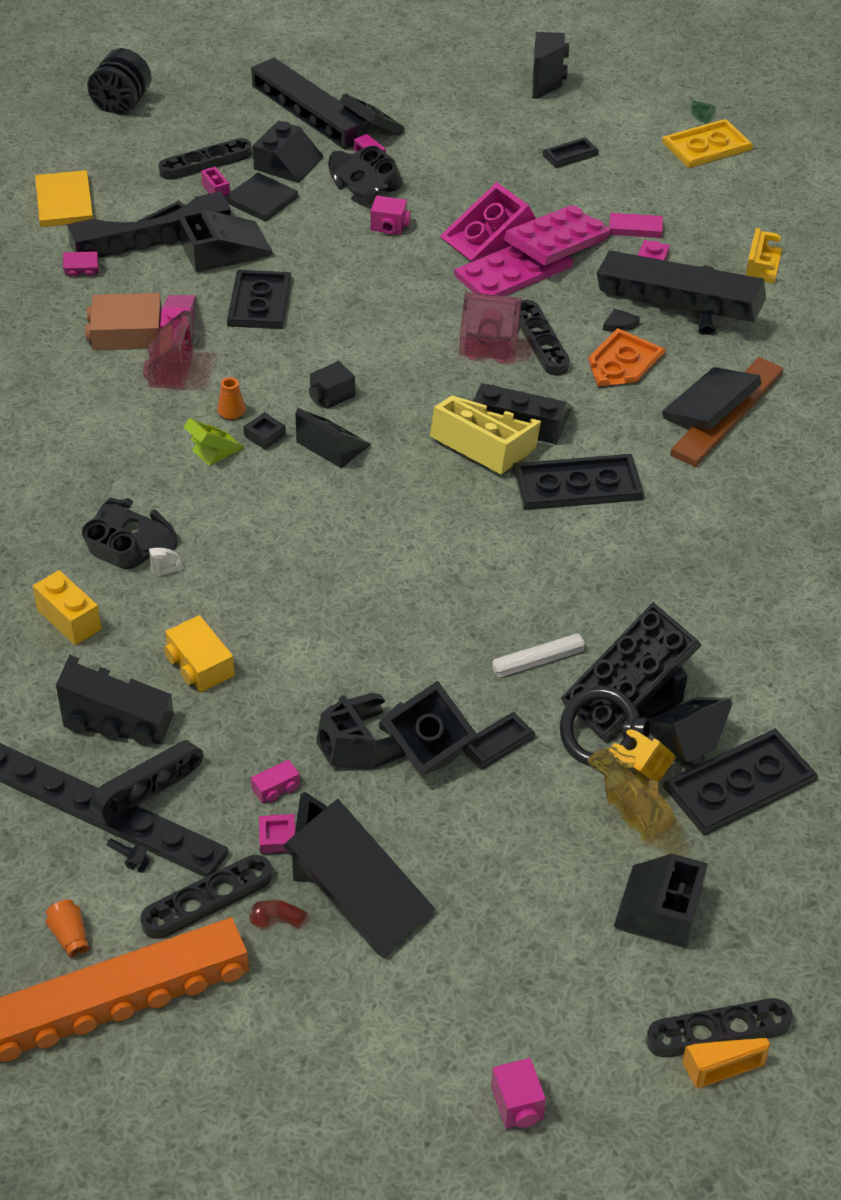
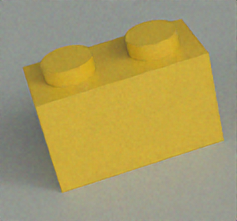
M60 570L32 585L37 610L75 646L102 630L98 605Z
M200 615L165 631L167 644L164 646L165 655L171 664L177 663L180 666L181 675L188 685L194 684L199 692H203L235 676L233 655Z

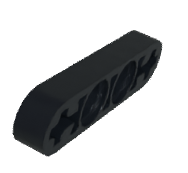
M238 138L165 158L159 162V174L164 179L172 180L212 167L244 160L252 155V144L247 139Z
M532 300L518 301L514 306V318L544 371L554 376L565 374L569 368V356L541 308ZM540 328L542 331H532L530 329ZM550 345L552 348H542L540 346Z
M188 740L177 743L101 785L91 798L90 808L105 820L119 816L187 777L200 766L203 759V751Z
M261 855L247 856L148 905L142 911L140 918L143 933L152 939L165 938L264 888L269 884L272 877L269 860ZM254 868L256 871L261 870L262 875L256 876L254 873L249 874V869ZM236 875H239L240 880L243 879L244 885L239 884V880ZM222 883L233 887V890L226 895H219L213 891L217 885ZM187 900H197L201 903L200 907L195 911H185L181 908V905ZM171 907H174L178 918H174V913H170ZM157 916L160 920L164 919V924L158 926L156 922L152 923L151 918Z
M769 998L659 1019L649 1026L646 1045L655 1056L669 1058L684 1055L685 1047L693 1044L777 1037L789 1030L793 1013L790 1006L783 1000ZM769 1011H773L776 1016H782L780 1023H775L773 1018H767ZM738 1018L746 1022L748 1029L744 1032H736L729 1028L727 1022L730 1019ZM761 1020L759 1028H757L756 1021ZM696 1025H702L710 1030L711 1036L707 1039H698L692 1035L690 1029ZM680 1028H683L685 1042L682 1041V1035H678ZM664 1032L666 1037H671L670 1044H664L662 1039H657L658 1033Z

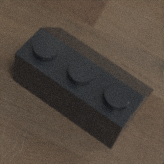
M481 383L473 402L487 405V411L500 415H504L505 411L514 413V419L530 423L532 419L541 421L537 441L555 445L558 443L572 409V405L565 401Z

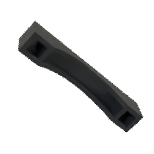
M220 191L197 196L179 210L151 220L110 222L89 219L67 224L69 243L73 252H97L99 257L113 254L119 255L131 250L146 249L150 246L180 240L177 217L179 214L205 209L231 215V208Z

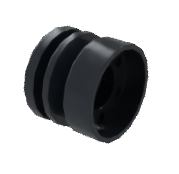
M124 48L114 49L106 55L100 65L89 76L87 83L88 94L100 110L106 112L113 111L121 115L128 114L150 87L152 81L151 70L146 61L134 51Z

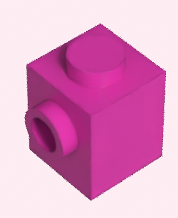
M376 196L370 211L371 231L402 235L404 227H409L411 221V211H407V200Z
M531 1058L492 1067L491 1089L505 1129L515 1126L519 1128L530 1127L539 1120L544 1119L546 1098Z

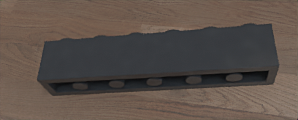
M275 57L251 67L252 87L342 149L346 150L354 146V139L368 134V121Z
M611 250L607 253L596 273L600 291L608 295L642 300L737 320L755 322L766 300L763 278Z

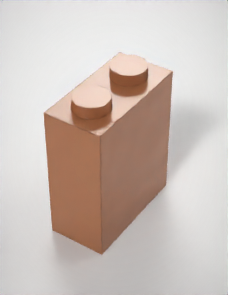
M160 293L92 295V306H87V322L90 324L85 325L86 341H91L92 350L161 348L160 322L162 307Z

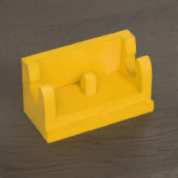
M756 228L748 258L746 275L763 278L764 282L775 284L782 248L770 246L767 242L770 240L780 242L781 236L776 233L761 231V228Z
M627 730L626 733L631 738L636 739V748L626 750L624 746L614 743L609 751L626 765L657 784L677 756L655 738L651 741L636 730Z

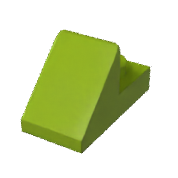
M189 417L183 427L192 435L191 441L196 444L192 451L209 466L244 448L227 431Z

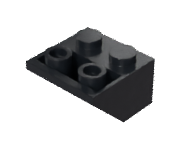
M669 854L633 865L614 927L686 947L702 894L708 863L676 854Z

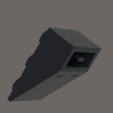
M205 209L177 215L180 243L195 272L273 254L256 221Z

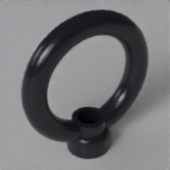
M594 686L577 693L565 706L560 719V736L565 749L575 760L590 767H607L621 761L610 751L602 754L588 752L575 739L573 732L574 719L578 711L585 704L593 700L603 699L611 701L623 711L626 720L623 725V740L620 745L624 746L626 750H633L637 744L636 739L631 738L626 733L627 730H636L649 739V718L639 717L632 700L620 690L608 686Z

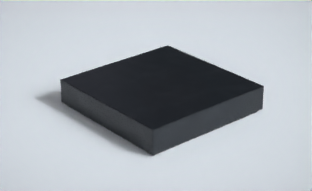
M345 93L339 101L376 126L397 135L402 134L405 130L403 125L375 106Z
M257 173L227 194L225 199L229 205L266 222L297 199L298 191L261 173Z

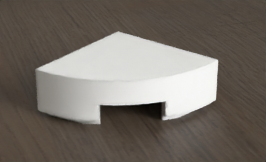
M167 548L149 549L151 569L154 576L158 577L185 569L180 556L176 552Z

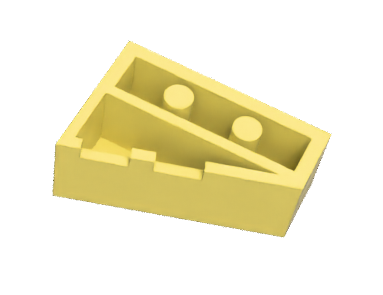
M450 396L434 406L430 437L481 463L490 470L503 474L513 467L514 463H519L536 449L541 421L532 419L530 423L514 419V413L505 411L504 415L487 411V405Z

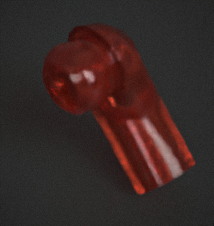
M283 900L258 901L251 907L253 911L249 916V921L259 927H266L270 917H273L299 928L306 918L307 912Z

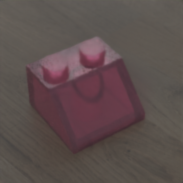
M465 292L459 356H467L472 359H494L499 362H515L520 335L522 298Z
M182 311L159 329L155 342L150 343L149 360H145L143 366V375L148 378L149 387L183 390L194 354L190 311Z

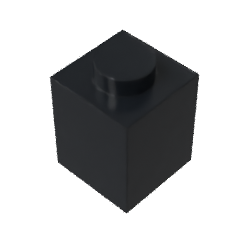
M340 361L310 373V397L315 403L320 402L326 409L355 397V376Z

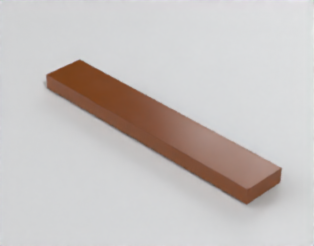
M758 357L745 373L760 375L762 384L711 430L692 426L671 448L670 456L697 467L780 378L784 368Z

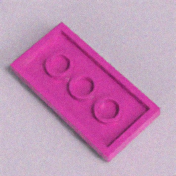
M570 205L506 230L504 240L545 266L602 242L610 236L611 229L603 225L599 219L592 218L583 213L581 208Z
M511 245L454 269V276L487 304L573 267V260L566 256L544 266Z

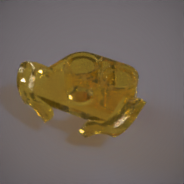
M616 747L603 748L593 753L588 762L591 768L604 775L608 803L610 805L614 804L621 812L619 815L631 829L635 828L642 836L640 838L641 841H646L651 837L658 839L662 831L675 824V816L671 806L658 792V781H648L643 775L639 773L633 775L628 767L635 765L636 756L622 754Z

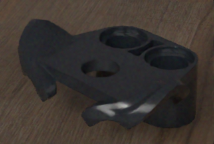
M367 146L353 154L334 151L329 156L328 167L333 181L339 190L344 187L343 183H345L356 192L351 197L354 202H361L367 205L378 192L382 190L397 191L403 184V178L395 160L377 146ZM365 174L362 180L358 182L352 181L355 175Z
M109 498L101 506L95 517L82 528L84 541L90 554L94 557L123 569H132L141 565L150 557V548H167L172 551L177 548V534L174 528L157 510H151L150 519L129 510L133 504L131 499L119 500ZM130 522H138L140 524L139 530L135 533L124 529V527Z

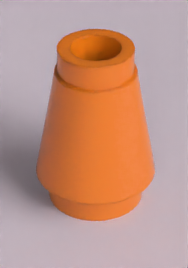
M228 377L221 381L217 412L225 419H238L245 413L246 405L238 380Z
M70 899L61 900L51 905L46 910L47 919L45 923L65 952H67L68 957L77 956V952H87L90 947L87 943L81 908Z

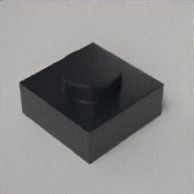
M265 412L243 426L244 436L264 449L286 434L285 425Z

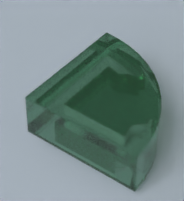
M692 101L691 113L697 120L708 124L715 113L716 106Z

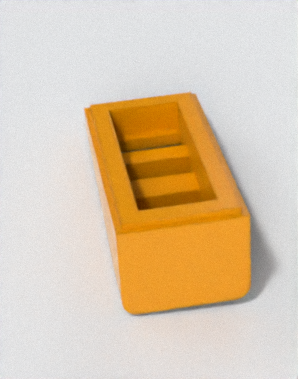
M767 1038L688 1045L685 1047L682 1063L694 1086L699 1089L764 1066L770 1043Z

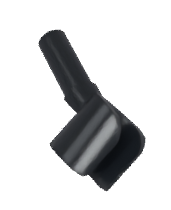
M112 838L107 841L108 847L127 857L125 866L128 869L134 870L137 864H141L137 872L143 873L150 860L146 857L147 852L144 846L135 845L131 848Z

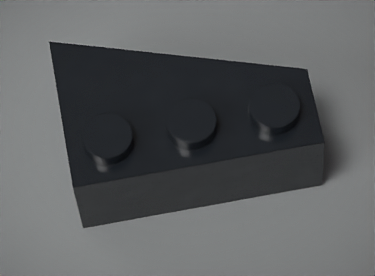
M69 654L56 683L63 727L75 733L88 731L99 733L108 739L122 737L133 739L142 745H149L151 743L162 745L174 714L172 695L170 693L134 679H130L129 683L108 676L110 670L100 667L96 671L78 664L80 658Z

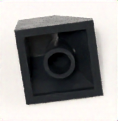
M695 697L650 718V734L677 756L674 761L684 762L685 765L699 763L705 759L704 754L716 749L732 707L731 698Z

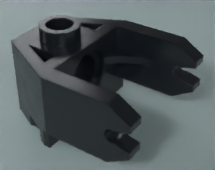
M369 693L347 699L345 695H342L336 704L330 705L321 713L316 743L331 766L370 770L406 756L392 736L375 741L363 723L364 720L383 712L380 705L385 703V699L381 694Z

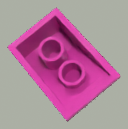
M496 182L440 235V238L470 262H473L511 246L510 243L504 240L506 230L532 221L536 217L528 204Z

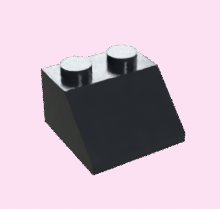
M535 33L532 99H538L562 87V79H567L568 64L563 63L564 58H569V43H565V33Z
M278 120L253 145L254 170L295 183H299L323 158V154L302 128L286 121Z

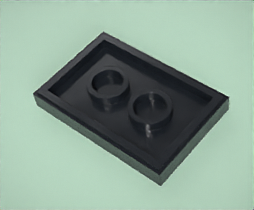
M237 270L227 317V327L283 329L292 278L291 272Z
M713 367L662 411L663 418L674 423L711 430L762 384L760 375Z

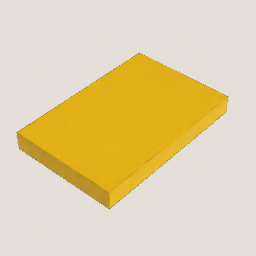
M727 119L670 134L662 138V143L688 168L746 152L753 148V144Z
M87 170L35 175L40 227L67 225L93 219Z

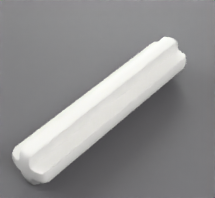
M576 633L496 658L492 661V669L494 674L501 678L583 652L585 643L581 635Z

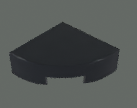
M614 309L604 322L603 330L614 332L617 328L621 330L633 329L639 324L640 317Z

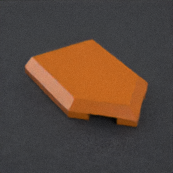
M617 328L588 357V362L598 387L636 383L662 357L666 349Z

